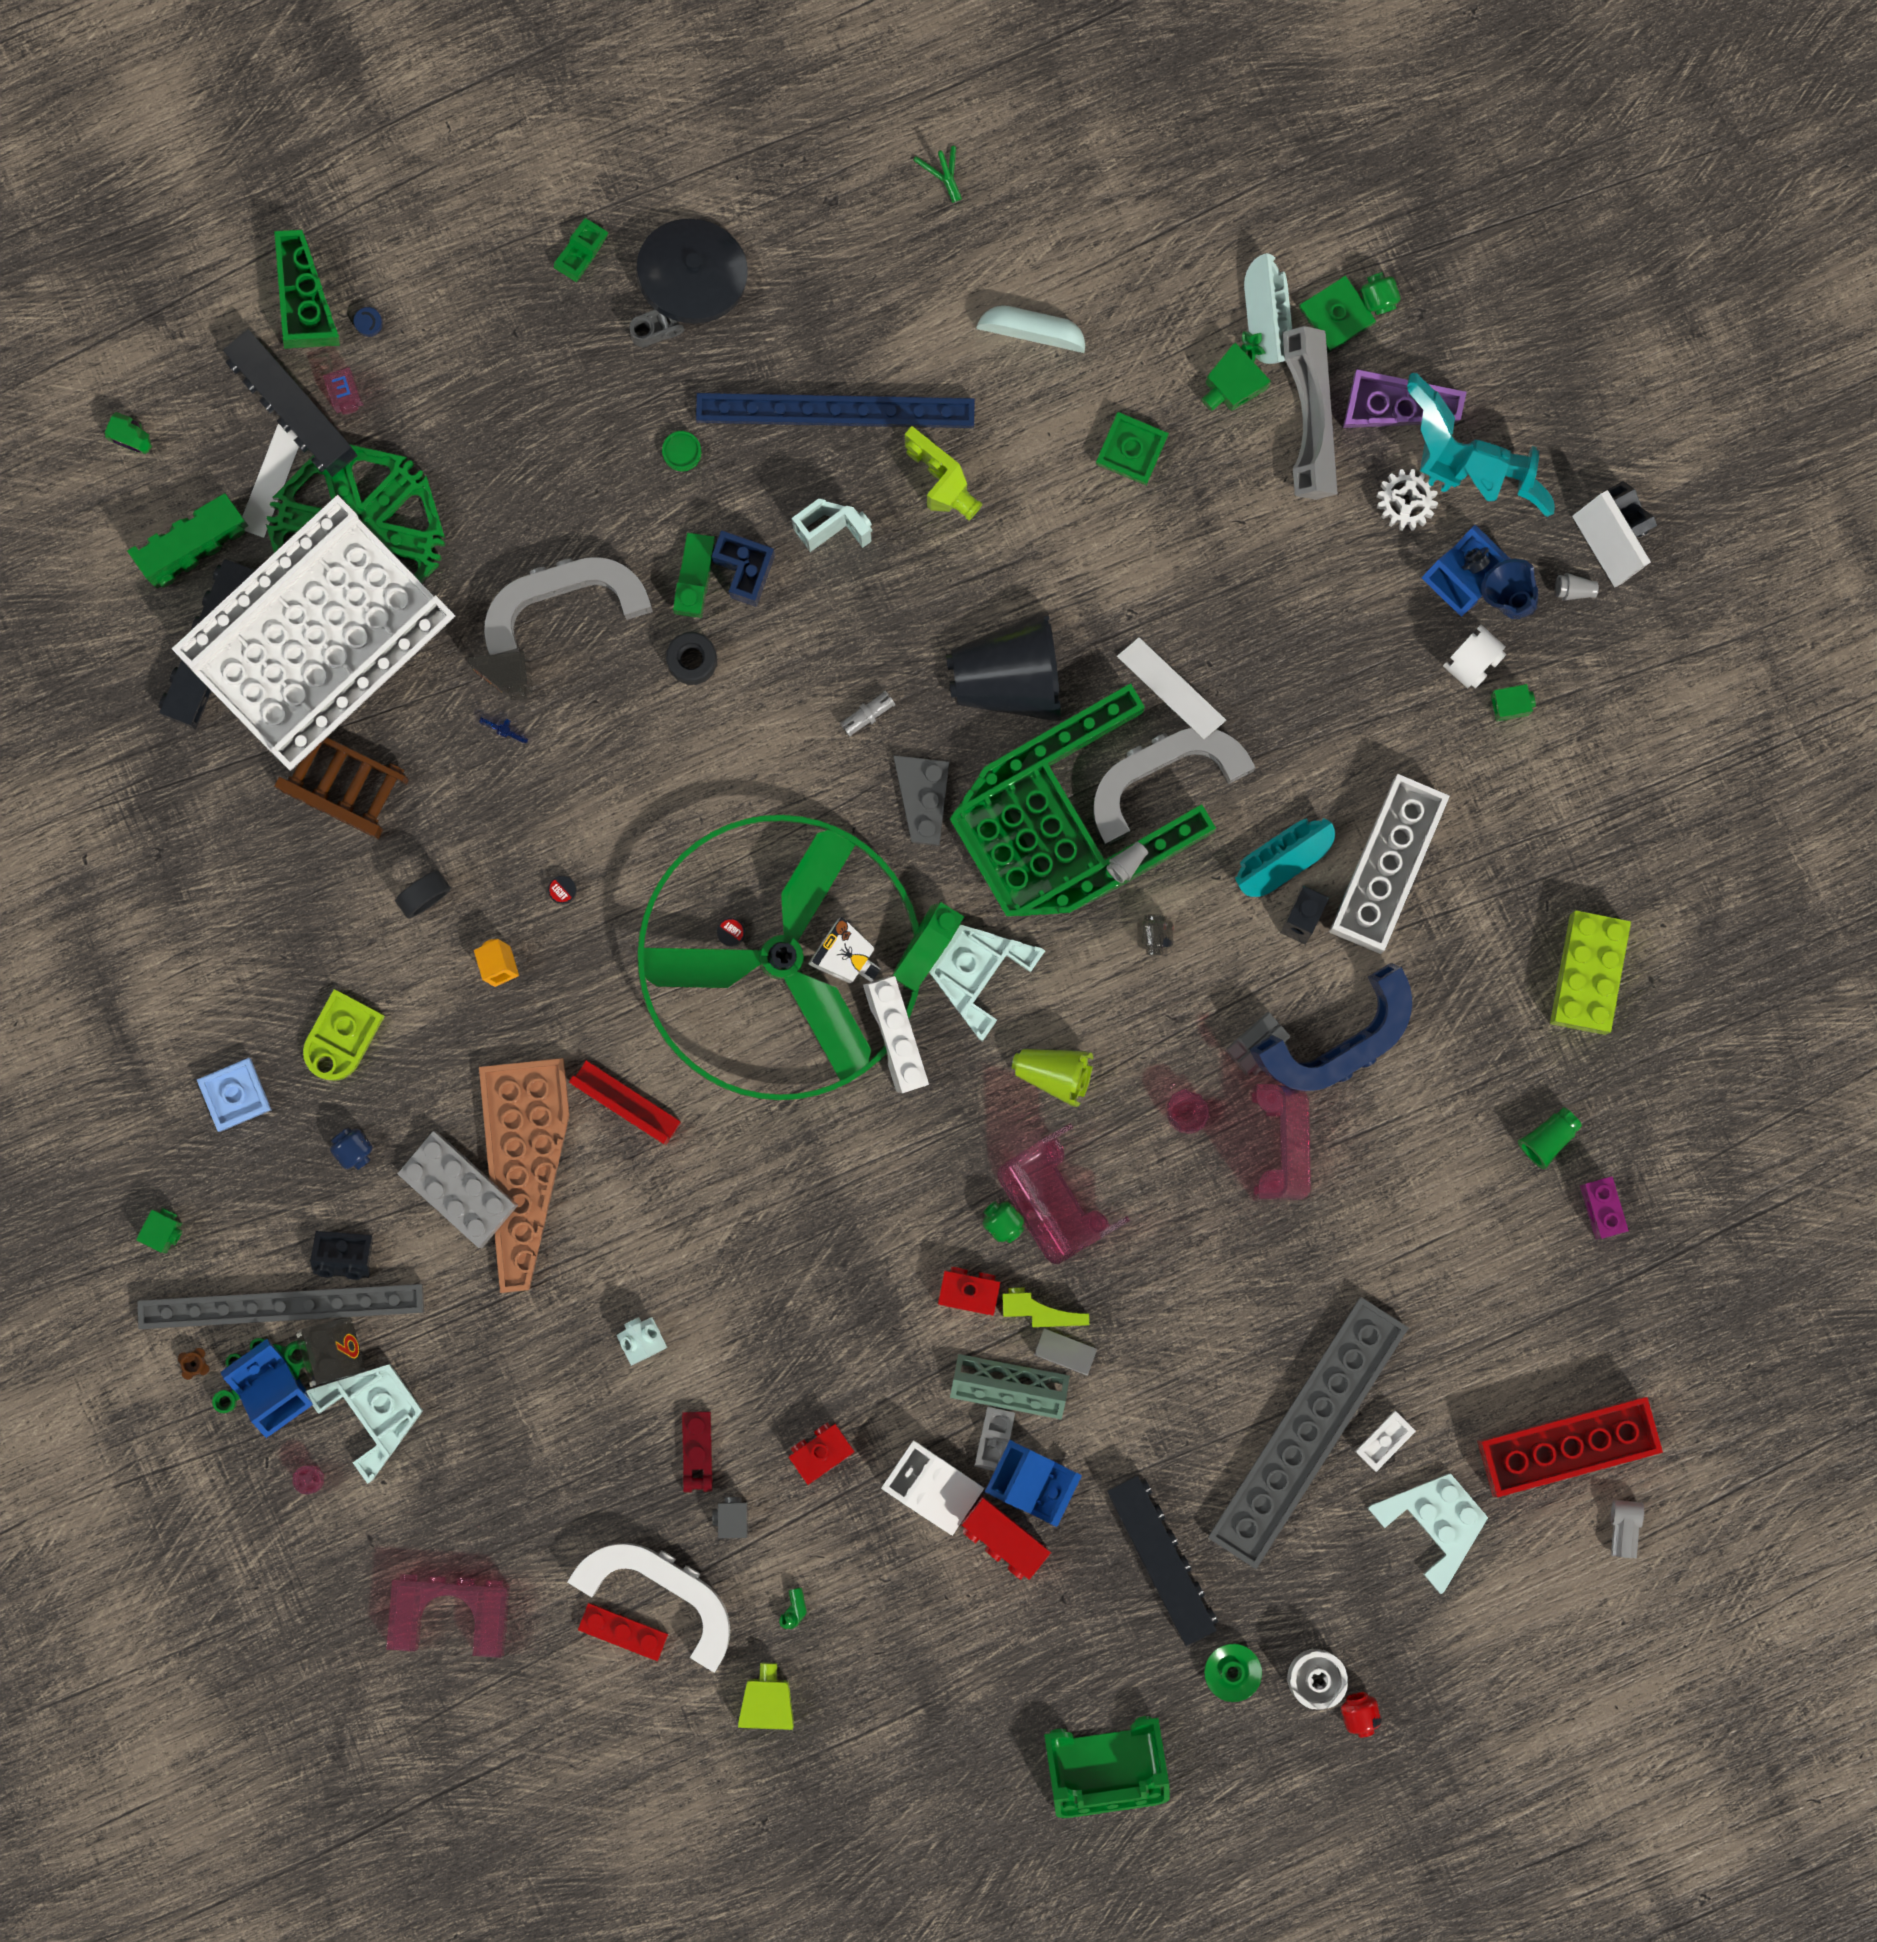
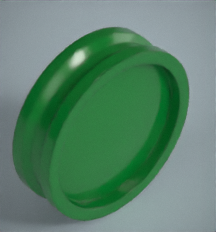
M677 431L670 434L662 446L663 458L666 464L673 470L680 472L689 471L701 459L700 443L689 432Z

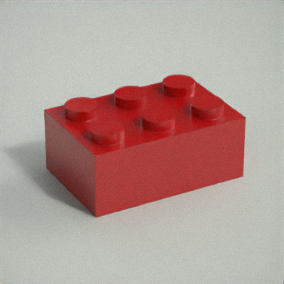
M983 1496L961 1522V1525L965 1528L962 1532L975 1544L978 1540L982 1541L987 1545L985 1552L998 1562L1003 1558L1009 1563L1008 1570L1020 1580L1024 1576L1030 1580L1051 1554L1047 1547Z

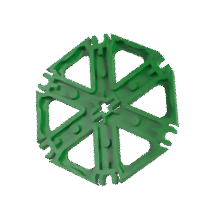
M350 445L358 456L332 477L326 470L321 473L311 461L314 457L312 456L272 497L274 500L283 502L282 505L279 502H270L271 508L278 509L279 514L276 517L267 516L266 518L271 524H278L277 526L266 524L274 553L284 545L286 534L290 532L297 533L322 509L296 503L294 499L296 492L314 474L319 473L325 477L331 500L338 495L357 514L358 518L362 516L361 522L393 555L417 561L418 570L414 576L421 584L439 566L438 563H432L428 560L431 558L434 561H441L442 559L441 555L432 553V549L435 546L445 547L443 540L434 539V537L445 538V534L428 478L425 476L424 480H422L424 477L422 470L418 471L416 475H410L409 470L414 464L411 460L407 461V457ZM357 461H366L387 466L391 473L362 503L353 473V465ZM417 495L422 498L429 521L427 530L419 531L385 523L409 497Z

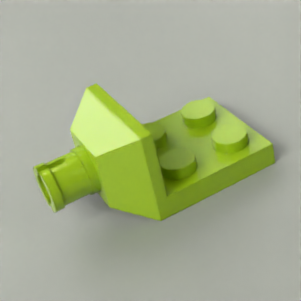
M911 426L905 433V448L908 449L906 453L918 463L920 460L929 466L927 470L935 478L939 479L927 494V508L931 511L950 512L953 508L970 521L981 508L982 502L976 500L967 491V482L960 464Z

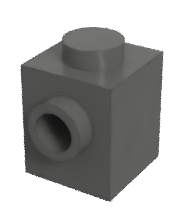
M724 1497V1502H719L718 1509H713L712 1514L713 1526H718V1538H747L748 1502H741V1497Z

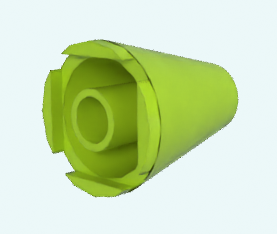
M1022 1049L1020 1054H1015L1012 1069L1015 1070L1017 1077L1071 1106L1078 1107L1081 1103L1077 1102L1079 1096H1085L1090 1082L1093 1066L1087 1064L1088 1058L1093 1059V1054L1088 1051Z

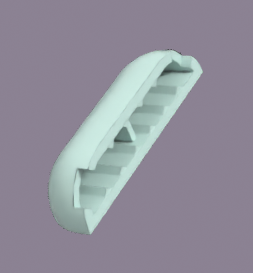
M1268 253L1260 255L1250 264L1245 276L1244 290L1249 332L1252 335L1262 333V341L1259 346L1266 352L1263 355H1256V358L1266 364H1276L1285 361L1283 332L1292 330L1286 274L1284 271H1279L1273 262L1275 257Z
M1002 305L993 307L985 312L977 325L979 330L1081 353L1085 352V339L1082 331L1075 323L1065 318Z

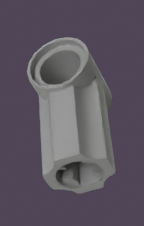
M1613 1500L1611 1506V1525H1613L1611 1556L1637 1558L1639 1528L1642 1527L1644 1519L1643 1502Z

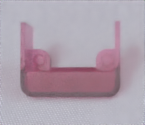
M1071 1123L1041 1139L1002 1165L998 1170V1179L1015 1208L1023 1215L1024 1223L1044 1256L1053 1264L1064 1262L1130 1221L1128 1216L1110 1226L1106 1217L1098 1211H1091L1085 1214L1056 1166L1061 1164L1065 1157L1064 1149L1057 1138L1073 1129Z

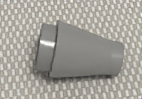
M1569 573L1558 575L1555 582V595L1562 598L1563 601L1589 597L1596 598L1599 585L1597 581H1591Z
M1135 842L1131 847L1109 860L1110 864L1107 866V871L1120 883L1130 880L1144 857L1148 854V851L1141 843Z

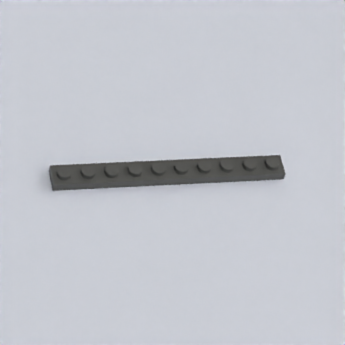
M423 1284L137 1301L138 1329L424 1313Z

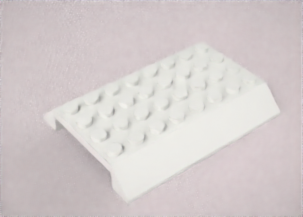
M337 495L181 639L172 650L264 746L291 771L441 631L455 615L436 595L433 596L359 520L357 514Z

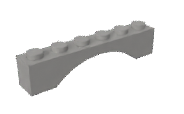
M1302 326L1283 332L1284 358L1295 380L1303 415L1302 444L1298 459L1293 467L1295 496L1317 500L1338 494L1326 334L1324 330Z

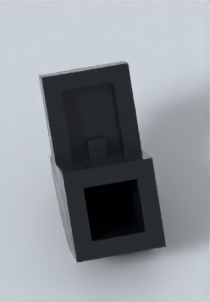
M1622 481L1607 489L1636 537L1646 535L1650 529L1657 526L1654 516L1642 508L1636 490L1632 486Z

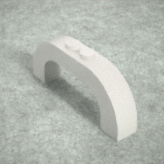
M618 1543L603 1547L590 1554L577 1566L567 1583L590 1597L596 1594L608 1574L615 1570L626 1568L642 1573L692 1604L702 1618L703 1633L690 1658L715 1673L729 1645L730 1621L727 1609L720 1596L708 1584L698 1578L699 1572L687 1565L683 1569L674 1564L676 1558L663 1550L658 1554L647 1547L632 1543Z

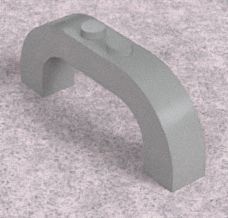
M591 557L576 561L565 559L557 562L556 567L547 570L546 567L533 569L530 571V575L521 577L505 586L492 601L486 615L484 629L489 655L493 661L520 653L514 635V624L518 614L532 603L587 586L599 585L612 590L618 596L625 618L629 620L653 612L646 590L631 570L616 561L606 558Z
M1193 728L1181 730L1170 736H1167L1166 733L1152 739L1153 744L1145 749L1142 746H1138L1126 753L1128 757L1115 764L1105 774L1095 795L1093 820L1096 832L1103 846L1106 847L1130 833V829L1120 810V796L1130 784L1189 755H1203L1212 759L1221 769L1227 783L1230 784L1254 772L1255 766L1247 751L1238 741L1224 732L1215 730L1207 738L1203 739Z

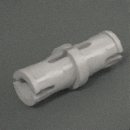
M884 691L865 705L863 703L860 705V709L844 721H841L840 725L844 731L846 730V734L851 737L868 723L872 725L876 722L875 718L892 706L894 707L895 703L891 697L889 698V694Z

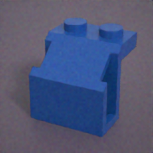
M1474 525L1451 550L1438 559L1424 574L1422 579L1462 617L1482 597L1481 585L1486 573L1494 565L1510 558ZM1484 547H1488L1489 551L1486 555L1490 559V563L1483 570L1471 573L1469 569H1462V566L1465 564V555L1475 548L1481 550Z
M268 1339L220 1372L223 1379L239 1395L250 1421L266 1438L313 1405L301 1380L298 1379L296 1381L287 1361Z
M1009 1440L985 1492L1057 1527L1082 1475Z

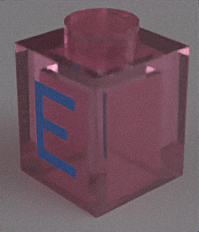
M350 367L323 375L332 406L336 413L350 414L357 411V407L363 405L354 374Z

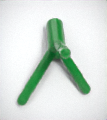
M951 146L949 168L943 151H938L944 175L920 158L914 157V162L944 182L952 203L962 200L954 180L956 146Z

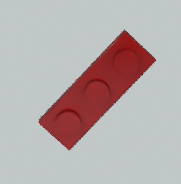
M588 1603L578 1631L657 1662L669 1633L592 1603Z

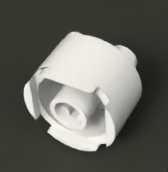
M1482 625L1477 628L1481 633L1478 636L1472 633L1450 657L1454 661L1453 664L1450 665L1446 662L1443 665L1467 689L1471 685L1476 689L1487 677L1484 670L1490 664L1495 668L1506 656V653L1503 652L1506 646Z
M1321 1649L1304 1651L1292 1661L1288 1670L1287 1682L1291 1693L1301 1704L1310 1709L1322 1710L1334 1707L1346 1694L1348 1677L1345 1666L1328 1651ZM1322 1672L1323 1684L1316 1683L1312 1686L1314 1680L1311 1677L1313 1674L1319 1675Z

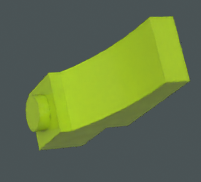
M1025 1287L1008 1288V1294H1002L1003 1317L1031 1316L1032 1327L1089 1325V1314L1069 1313L1044 1306L1031 1299V1293H1025Z

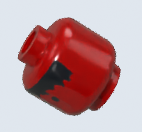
M1357 1692L1346 1697V1701L1341 1706L1346 1730L1357 1734L1360 1738L1373 1735L1375 1733L1374 1730L1381 1725V1715L1377 1700L1372 1696H1368L1366 1692Z

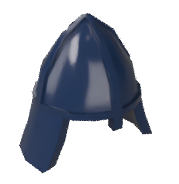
M1517 558L1504 560L1494 565L1486 573L1482 581L1481 594L1484 600L1511 619H1521L1532 615L1537 609L1538 588L1535 582L1533 565L1526 560Z

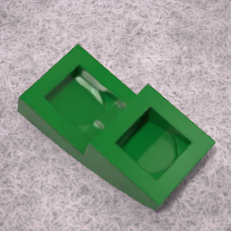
M585 218L570 237L569 244L554 262L553 268L577 283L608 236V232Z

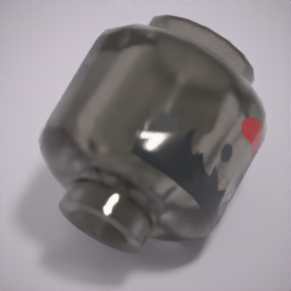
M1145 914L1144 919L1139 920L1137 923V946L1146 949L1147 955H1163V950L1173 946V922L1167 919V915Z

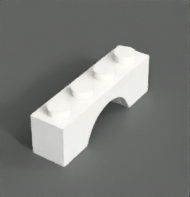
M888 976L863 984L871 1012L879 1025L885 1042L888 1067L896 1092L905 1093L929 1085L896 977Z

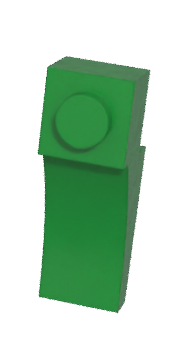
M687 533L673 607L674 614L697 618H702L715 544L714 536Z

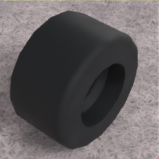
M685 632L670 642L666 651V662L671 674L679 682L686 685H698L706 682L714 674L717 667V654L712 642L706 636L697 632ZM689 648L699 650L703 656L701 665L695 669H688L681 662L682 653Z

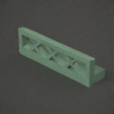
M958 1354L950 1398L1062 1420L1070 1376ZM962 1365L971 1366L978 1372L974 1374L961 1372ZM994 1371L1001 1372L1005 1378L1001 1380L994 1379L990 1373ZM1027 1377L1034 1383L1025 1385L1021 1384L1018 1379ZM1050 1382L1062 1384V1390H1050L1046 1384Z

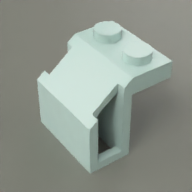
M817 499L792 518L795 533L810 552L845 526L862 548L871 542L872 529L870 526L872 524L863 512L858 514L854 507L842 506L826 502L823 499ZM823 515L830 516L828 520L810 533L806 529Z

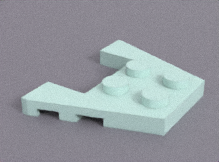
M960 925L929 973L978 1039L983 1042L997 1020L973 1004L1006 956L1031 973L1045 953V950Z
M391 1364L307 1390L313 1403L312 1406L318 1414L344 1397L377 1444L353 1462L367 1484L374 1480L423 1412V1409Z
M1451 1473L1367 1507L1384 1528L1405 1510H1408L1445 1553L1441 1559L1423 1573L1439 1594L1446 1590L1488 1519L1486 1514Z

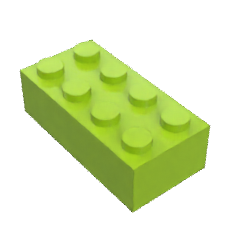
M1574 911L1570 914L1550 1024L1603 1035L1611 1032L1631 921L1581 911Z

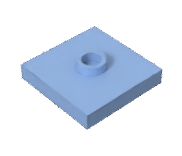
M251 1058L244 1059L197 1079L218 1132L272 1110Z

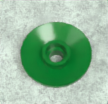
M1226 1644L1217 1648L1209 1656L1205 1665L1204 1675L1208 1688L1215 1696L1227 1702H1240L1251 1697L1258 1689L1262 1679V1668L1259 1659L1249 1648L1239 1644ZM1230 1667L1237 1668L1238 1673L1235 1677L1227 1675V1670Z

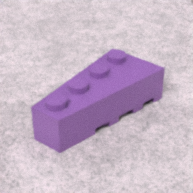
M1357 369L1354 373L1343 428L1421 425L1423 409L1407 390L1408 380ZM1429 384L1439 393L1455 416L1454 423H1458L1461 420L1467 392Z

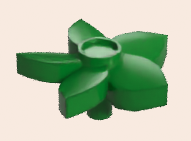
M1243 331L1242 342L1244 344L1240 348L1255 362L1256 355L1266 353L1259 346L1262 341V333L1252 335L1248 331Z

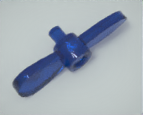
M482 717L479 720V723L497 730L496 734L505 738L510 736L522 743L528 742L527 738L510 731L511 728L508 726L511 721L508 719L505 720L503 725L500 724L499 726Z

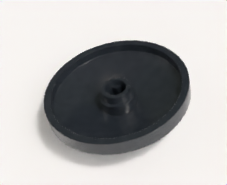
M689 218L663 224L646 238L638 254L636 276L641 293L656 311L675 321L697 324L721 318L738 304L746 287L748 267L741 246L730 233L714 223Z

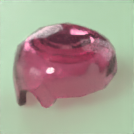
M1182 1089L1174 1093L1166 1107V1117L1169 1124L1178 1132L1194 1134L1204 1128L1209 1119V1107L1201 1094Z

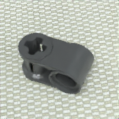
M655 309L633 318L629 326L631 340L638 347H647L659 341L674 338L685 330L684 326L679 324V321L672 320ZM642 326L650 330L645 336H638L635 333L636 329Z

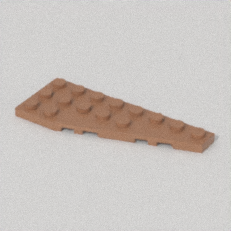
M564 1058L479 1067L489 1179L518 1204L495 1232L500 1293L530 1290L570 1117Z

